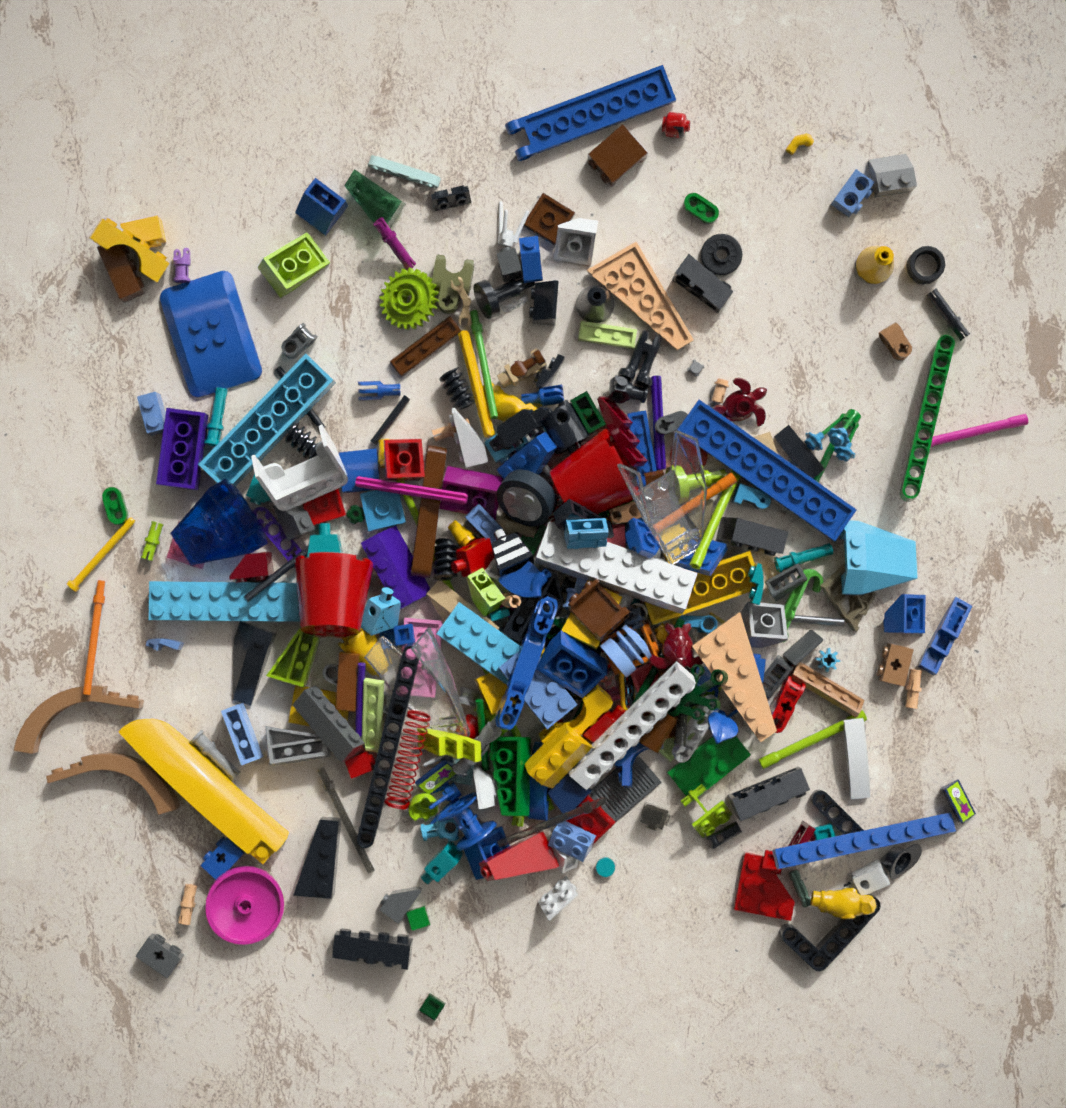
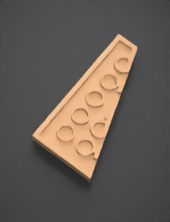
M637 242L587 270L593 278L676 351L694 341Z
M738 612L693 644L692 647L710 673L716 669L726 671L728 681L720 687L759 742H762L777 730L741 613ZM720 675V681H722L723 675Z

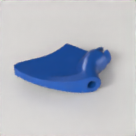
M528 561L521 569L499 577L498 581L508 591L517 596L539 598L542 597L541 588L552 574L547 568L540 572Z

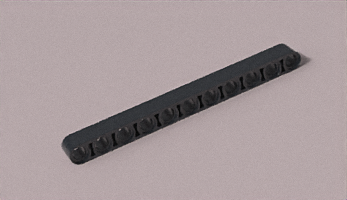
M414 642L408 643L402 652L357 836V843L362 848L371 847L376 838L421 656V647ZM413 648L416 650L417 655L410 657L407 654V650ZM409 667L412 670V674L405 675L402 669ZM405 686L408 692L401 694L398 691V687ZM396 704L401 705L403 711L396 712L393 706ZM395 723L399 729L392 731L389 728V724ZM391 742L393 743L394 748L387 749L384 746V743ZM386 760L390 766L382 767L380 761ZM382 779L385 782V784L383 786H379L376 784L375 780ZM372 797H377V798H379V799H380V803H379V804H374V803L371 801V798H372ZM372 815L376 821L369 822L366 817ZM369 834L371 839L365 840L362 838V835Z

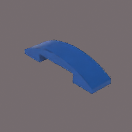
M535 741L531 756L544 744L543 742ZM531 776L528 818L547 821L549 801H546L548 787L541 785Z

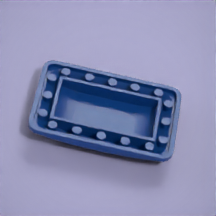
M219 271L191 280L190 282L166 288L161 292V305L190 394L194 397H203L215 393L216 388L228 389L256 380L262 375V366L233 276L228 271Z

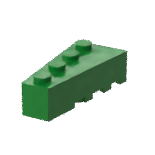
M498 737L495 741L489 743L491 751L489 755L490 760L493 762L494 780L497 782V795L501 815L529 816L530 775L527 773L525 763L530 758L531 738Z

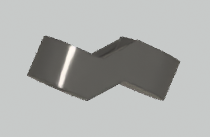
M677 411L659 418L654 425L655 431L660 435L677 431L688 414L684 411Z

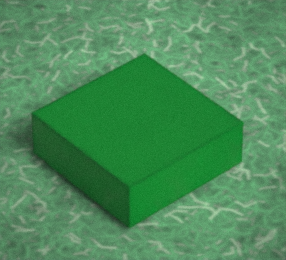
M425 905L407 911L406 914L412 931L431 925Z

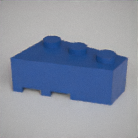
M544 432L535 437L496 470L503 479L515 470H527L540 476L557 446L548 434Z

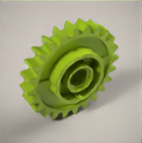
M402 268L401 274L395 271V277L389 276L390 282H384L386 289H381L384 295L379 298L384 302L380 304V307L385 308L382 314L387 315L386 320L391 321V325H397V328L403 329L404 327V329L410 330L411 327L416 330L417 324L423 327V321L430 322L428 316H434L432 310L438 309L434 303L439 301L435 298V295L439 294V292L433 290L437 285L431 283L433 279L427 277V273H421V270L416 269L414 271V269L409 268L407 271ZM411 295V301L407 303V298Z

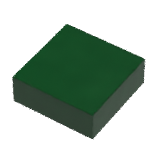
M429 993L419 1011L435 1021L446 1003Z

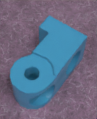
M740 483L737 485L732 503L740 505L742 501L753 504L757 509H764L770 505L771 498L758 489Z

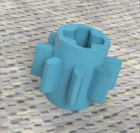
M827 648L825 653L819 650L821 655L819 658H815L820 663L818 668L824 666L825 672L829 671V667L836 670L835 664L840 662L839 659H836L838 652L830 653V648ZM829 657L832 661L827 664V662H824V658Z

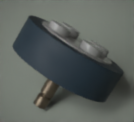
M515 470L510 472L497 489V501L504 513L515 522L525 526L535 527L544 524L557 504L555 492L550 484L541 476L531 471Z

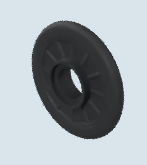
M713 235L702 246V263L705 268L716 275L730 274L741 264L742 248L739 242L730 235ZM718 250H725L727 257L723 260L719 259L716 252Z

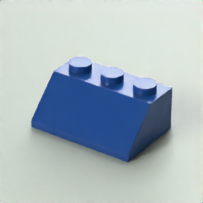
M560 631L548 643L537 665V670L583 698L607 675V660L568 634Z

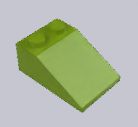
M308 232L264 257L258 269L278 296L282 298L297 289L329 265L330 262Z

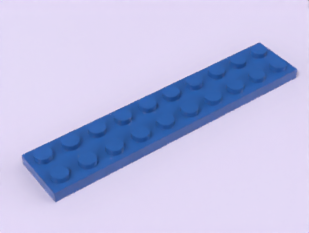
M698 399L676 431L832 541H836L857 511L853 506L700 399Z

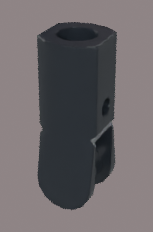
M735 821L707 836L706 839L711 842V848L714 849L742 833V830ZM721 834L724 839L718 841L716 836Z

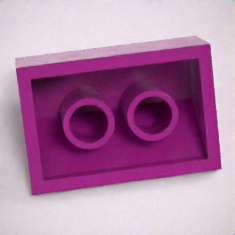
M447 466L442 490L466 493L468 499L466 504L441 501L440 509L468 514L477 504H480L496 520L499 506L496 494L498 487L504 479L501 476Z

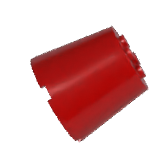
M607 428L599 432L550 470V475L554 482L553 489L558 496H561L562 504L570 498L592 512L599 514L644 496L640 485H635L633 480L636 477L615 440L610 441L609 436L611 434Z
M334 552L309 553L307 558H304L302 555L296 557L295 573L300 630L319 638H346L358 635L362 625L373 571V562L367 558H362V561L357 560L356 555Z

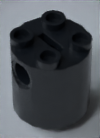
M565 400L559 403L554 411L550 408V416L541 422L543 424L541 427L543 432H546L557 446L555 450L557 455L566 451L571 455L582 446L581 442L590 437L572 404Z

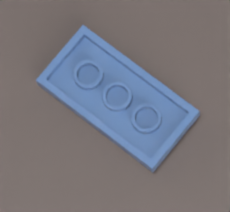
M518 652L498 667L507 680H509ZM536 667L524 702L542 725L549 729L578 704L561 684L538 671Z

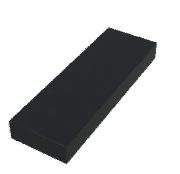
M790 425L774 436V439L805 474L814 479L825 470Z

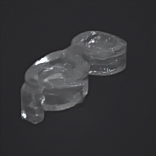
M526 294L518 301L512 297L510 298L511 304L500 305L503 312H509L521 307L529 299Z

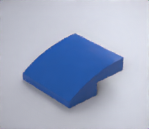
M377 449L339 452L348 477V482L342 486V492L351 493L372 490L357 487L355 482L358 476L380 480Z

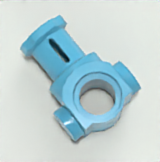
M451 818L444 822L436 820V823L421 824L423 840L427 841L428 838L437 836L440 839L446 838L448 841L458 840L459 832L457 828L454 831L446 829L448 822L454 823L455 826L457 825L456 822Z

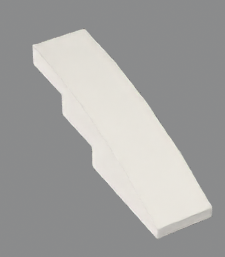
M863 718L844 720V745L847 758V776L849 778V796L851 799L870 798Z

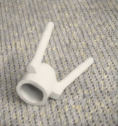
M499 202V234L497 239L499 245L513 247V242H518L519 234L529 214L528 210L525 212L515 235H513V231L507 230L508 210L504 211L503 217V202Z

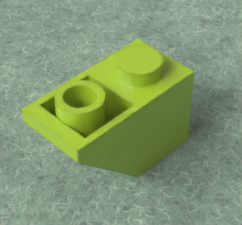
M481 568L467 576L472 600L482 615L485 617L499 609L505 597L485 570Z

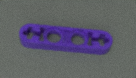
M261 506L254 509L252 513L254 521L287 561L294 557L292 554L288 556L287 553L292 552L295 547L297 548L294 551L296 555L302 551L294 540H290L291 547L288 550H283L281 542L287 538L281 524L267 508ZM258 511H265V518L267 520H270V518H272L273 521H270L264 527L263 524H265L266 522L261 518H257L259 516ZM275 524L278 526L279 532L276 535H271L269 527Z

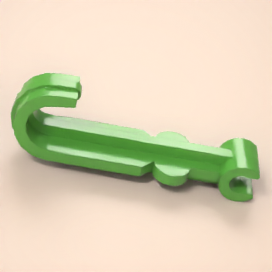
M814 569L803 570L808 580L791 591L786 601L784 610L787 630L795 616L796 609L811 577L814 578L812 587L814 592L820 593L822 589L820 585L823 583V577Z

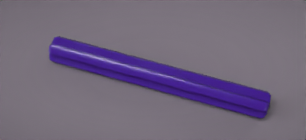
M655 375L651 377L653 380L651 393L656 470L666 469L664 435L658 434L654 427L655 422L663 417L661 376Z

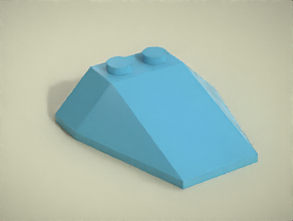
M850 520L841 532L840 539H844L845 573L841 576L843 595H864L918 578L916 541L861 521Z

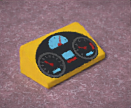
M621 672L618 674L620 706L627 711L635 699L634 683L631 675L626 678Z

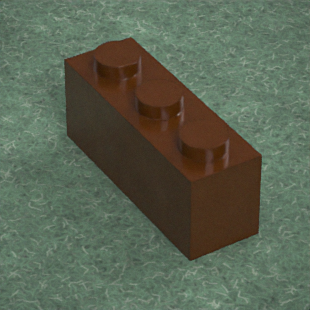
M117 244L109 249L98 246V252L119 299L125 303L145 294L143 290L145 284L141 276L138 277L135 272L138 268L134 260H130L127 254L130 252L128 246Z

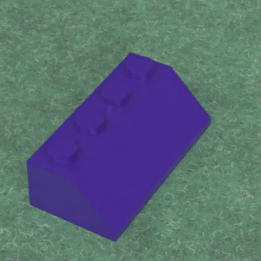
M166 408L157 485L199 491L202 468L198 464L203 460L208 414Z
M393 526L361 542L369 560L373 562V567L384 587L392 589V596L400 601V610L427 596L431 588L425 577L411 576L413 555L397 526Z

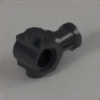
M615 375V377L611 378L609 382V402L622 404L633 399L645 403L648 387L633 386L632 382H629L628 378Z

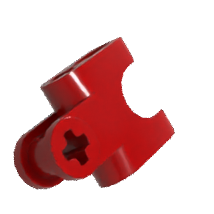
M789 675L784 680L777 697L774 698L770 705L773 720L777 718V723L775 724L777 731L775 733H781L785 729L795 710V705L806 687L804 683L799 685L792 681V677ZM782 703L786 705L785 709L781 706Z

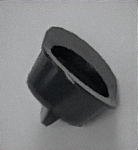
M914 844L906 849L892 847L880 859V862L890 872V878L897 879L918 862L922 854V847L919 844Z

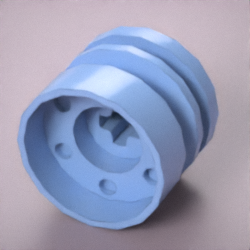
M625 625L622 627L627 634L625 637L617 631L616 635L620 640L618 643L609 638L600 647L627 678L636 670L632 662L634 659L643 664L645 662L639 655L643 653L647 659L652 657L648 650L647 644L637 632Z

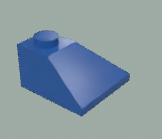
M901 594L884 613V632L925 633L926 595Z

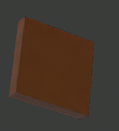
M542 193L528 215L524 227L555 246L558 225L571 221L575 212Z
M644 712L642 715H643V716H648V715H650L651 713H650V712ZM666 714L662 720H658L649 733H645L640 738L639 742L655 753H658L677 719ZM632 725L629 729H635L637 726Z

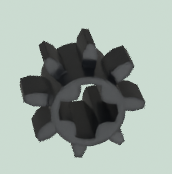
M636 604L627 607L630 614L624 621V624L628 627L632 626V629L644 626L643 621L647 619L644 609L642 607L637 608Z

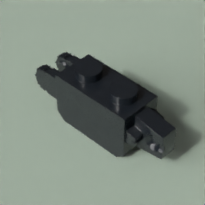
M547 406L540 407L535 411L529 408L522 409L497 427L498 434L489 442L494 452L506 447L513 446L517 448L524 443L523 439L528 435L531 438L540 432L539 428L543 426L541 422L550 416V409Z

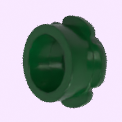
M358 505L351 506L350 510L346 513L347 518L353 524L361 523L365 519L363 507H358Z

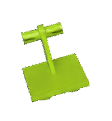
M701 784L695 790H690L689 794L680 801L686 807L695 800L705 812L703 816L692 824L700 836L704 838L713 834L715 828L720 824L728 822L733 814L723 801H720L707 811L698 799V796L707 791Z

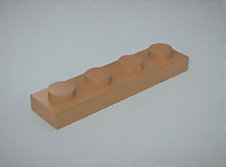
M801 662L795 665L791 674L792 680L800 685L804 683L806 685L805 688L852 716L857 717L860 714L864 699Z

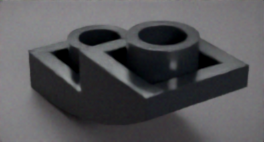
M558 354L556 358L552 357L548 367L551 371L543 368L542 372L537 373L534 382L537 383L536 389L544 387L551 381L562 366L565 356Z

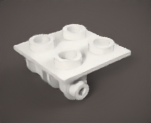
M567 876L559 880L538 901L549 921L578 895L576 886L573 883L571 884Z

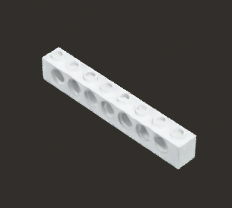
M676 661L592 744L593 748L569 771L570 777L586 790L590 786L596 785L599 778L604 773H608L617 760H621L631 746H636L640 738L645 733H649L658 720H662L671 707L677 706L681 698L694 689L696 684L694 676ZM672 685H678L676 689H669ZM660 698L665 699V700H664L663 702H661V703H657V702H656L657 699H660ZM644 712H650V713H651V714L648 715V716H643V715H642ZM632 725L637 726L635 729H629ZM617 739H623L622 742H615ZM604 752H609V753H610V754L607 755V756L601 755V754L604 753ZM590 765L596 766L593 769L588 768Z

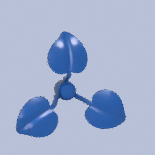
M703 666L705 672L699 677L697 686L710 680L711 673L706 666ZM699 667L696 669L697 674L700 671ZM716 685L707 692L714 690V696L718 698L719 689L717 687L720 686ZM737 709L728 716L722 710L712 712L708 716V729L711 731L716 744L732 739L737 735L738 727L731 719L738 712Z

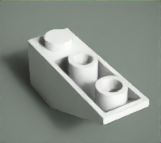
M452 408V414L449 417L451 425L456 426L457 433H454L456 444L461 446V451H458L460 461L465 462L466 467L487 463L488 458L483 439L455 408Z

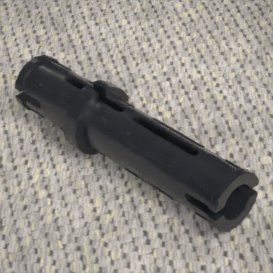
M937 288L926 295L946 320L948 328H952L960 341L970 335V332L960 321V316H956Z

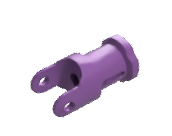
M187 247L184 248L183 256L181 257L180 250L175 249L173 258L175 277L173 282H190V250Z

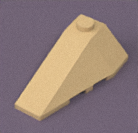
M438 580L427 593V596L444 622L458 602H460L497 630L499 629L495 623L486 616L484 617L478 609L442 581Z

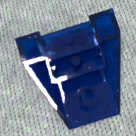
M226 478L209 487L170 533L191 566L251 554L268 544L256 515L239 489Z

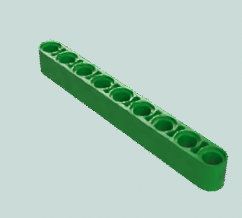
M949 335L941 336L934 346L900 489V497L906 502L915 500L920 493L955 346L954 339ZM940 343H947L949 349H943ZM936 361H943L945 367H938ZM931 379H938L940 381V385H934ZM929 396L934 397L935 400H936V403H935V404L929 403V402L927 401V397H929ZM923 415H929L932 421H924ZM925 433L927 440H921L918 434ZM920 451L923 454V458L917 459L914 456V452ZM911 469L917 470L919 477H912L909 471ZM905 488H912L914 495H907Z

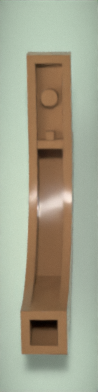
M92 685L90 695H82L83 686L64 690L45 700L29 715L19 731L13 751L30 754L37 753L42 736L51 721L63 710L77 703L93 701L139 709L143 708L144 700L139 699L138 695L127 694V697L120 696V692L108 691L107 694L108 686Z
M105 752L81 757L82 763L80 761L70 764V769L63 770V767L51 770L52 774L46 776L47 782L51 783L93 770L116 771L131 777L148 792L155 804L158 815L181 807L171 785L149 764L126 754Z

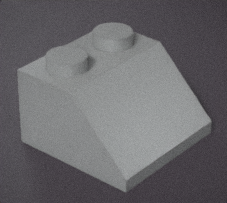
M907 154L868 160L871 180L875 182L872 185L874 198L912 192L916 188L917 182L914 167Z
M750 602L745 604L740 613L751 647L763 648L788 640L784 605L769 603L755 605Z

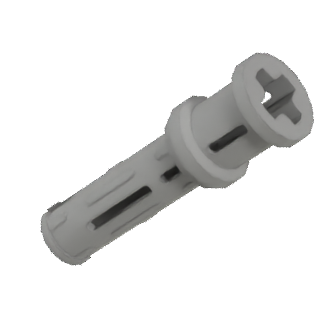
M201 730L190 743L194 744L201 751L202 755H207L233 781L241 772L215 747V742H211L203 734L204 731Z

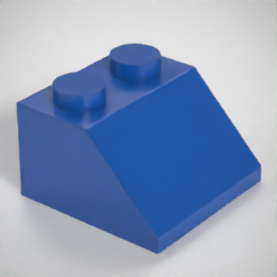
M502 826L493 829L479 842L464 849L476 880L484 878L481 874L479 863L510 846Z

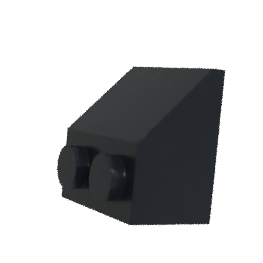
M558 280L536 282L535 288H531V299L534 300V307H530L529 318L533 319V324L555 326Z

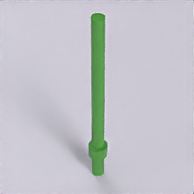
M472 310L470 311L472 320L471 330L475 336L490 418L495 419L498 418L482 337L483 327L479 321L478 311Z

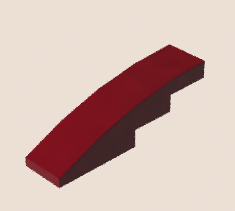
M599 396L597 400L603 418L619 449L633 467L644 466L648 460L636 448L640 441L629 429L633 422L616 403L609 402L608 396Z

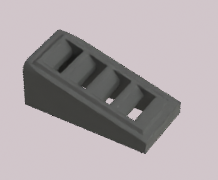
M798 563L765 581V584L774 600L778 601L808 579ZM796 571L800 577L798 579H796V577L793 574ZM789 576H791L793 582L791 583L787 579ZM782 581L786 583L784 587L781 584Z
M779 655L776 656L764 672L763 682L772 688L769 690L763 686L765 694L769 699L793 669V665ZM779 664V665H781L783 668H785L786 670L783 671L782 669H780V668H779L778 666H776V665ZM772 670H775L777 673H779V674L781 675V677L779 678L777 675H775V674L772 673L771 671H772ZM767 676L775 680L776 683L774 684L769 679H767Z

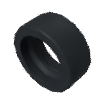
M922 246L910 255L906 266L907 273L912 280L920 284H930L943 274L946 264L941 251L932 246ZM922 254L931 255L937 262L936 271L930 276L919 274L915 268V261Z

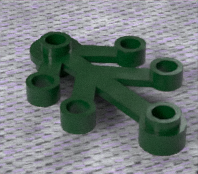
M693 665L691 673L696 682L694 689L690 693H686L681 698L676 709L674 710L671 707L667 714L678 716L683 713L692 716L694 720H703L705 717L704 710L699 708L691 709L684 706L689 702L706 706L712 711L719 710L721 707L719 700L707 699L700 695L716 685H725L728 681L726 671L714 670L711 673L710 680L697 687L699 677L704 674L705 669L702 665ZM699 667L700 671L697 674L696 669ZM720 675H723L722 681L719 679ZM715 701L716 706L713 708L712 703Z

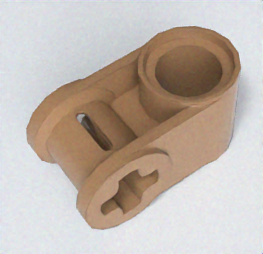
M895 322L878 333L882 343L887 347L895 360L902 361L911 354L912 346L898 323ZM903 348H904V349H905V352H901V353H900V352L898 351L899 349H903Z

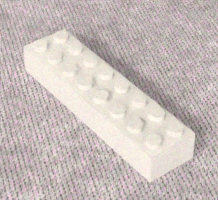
M548 523L536 556V564L585 581L591 580L593 582L598 579L602 587L679 614H683L697 573L655 558L642 556L635 551L607 542L606 547L567 549L564 538L565 531L558 529L555 523Z

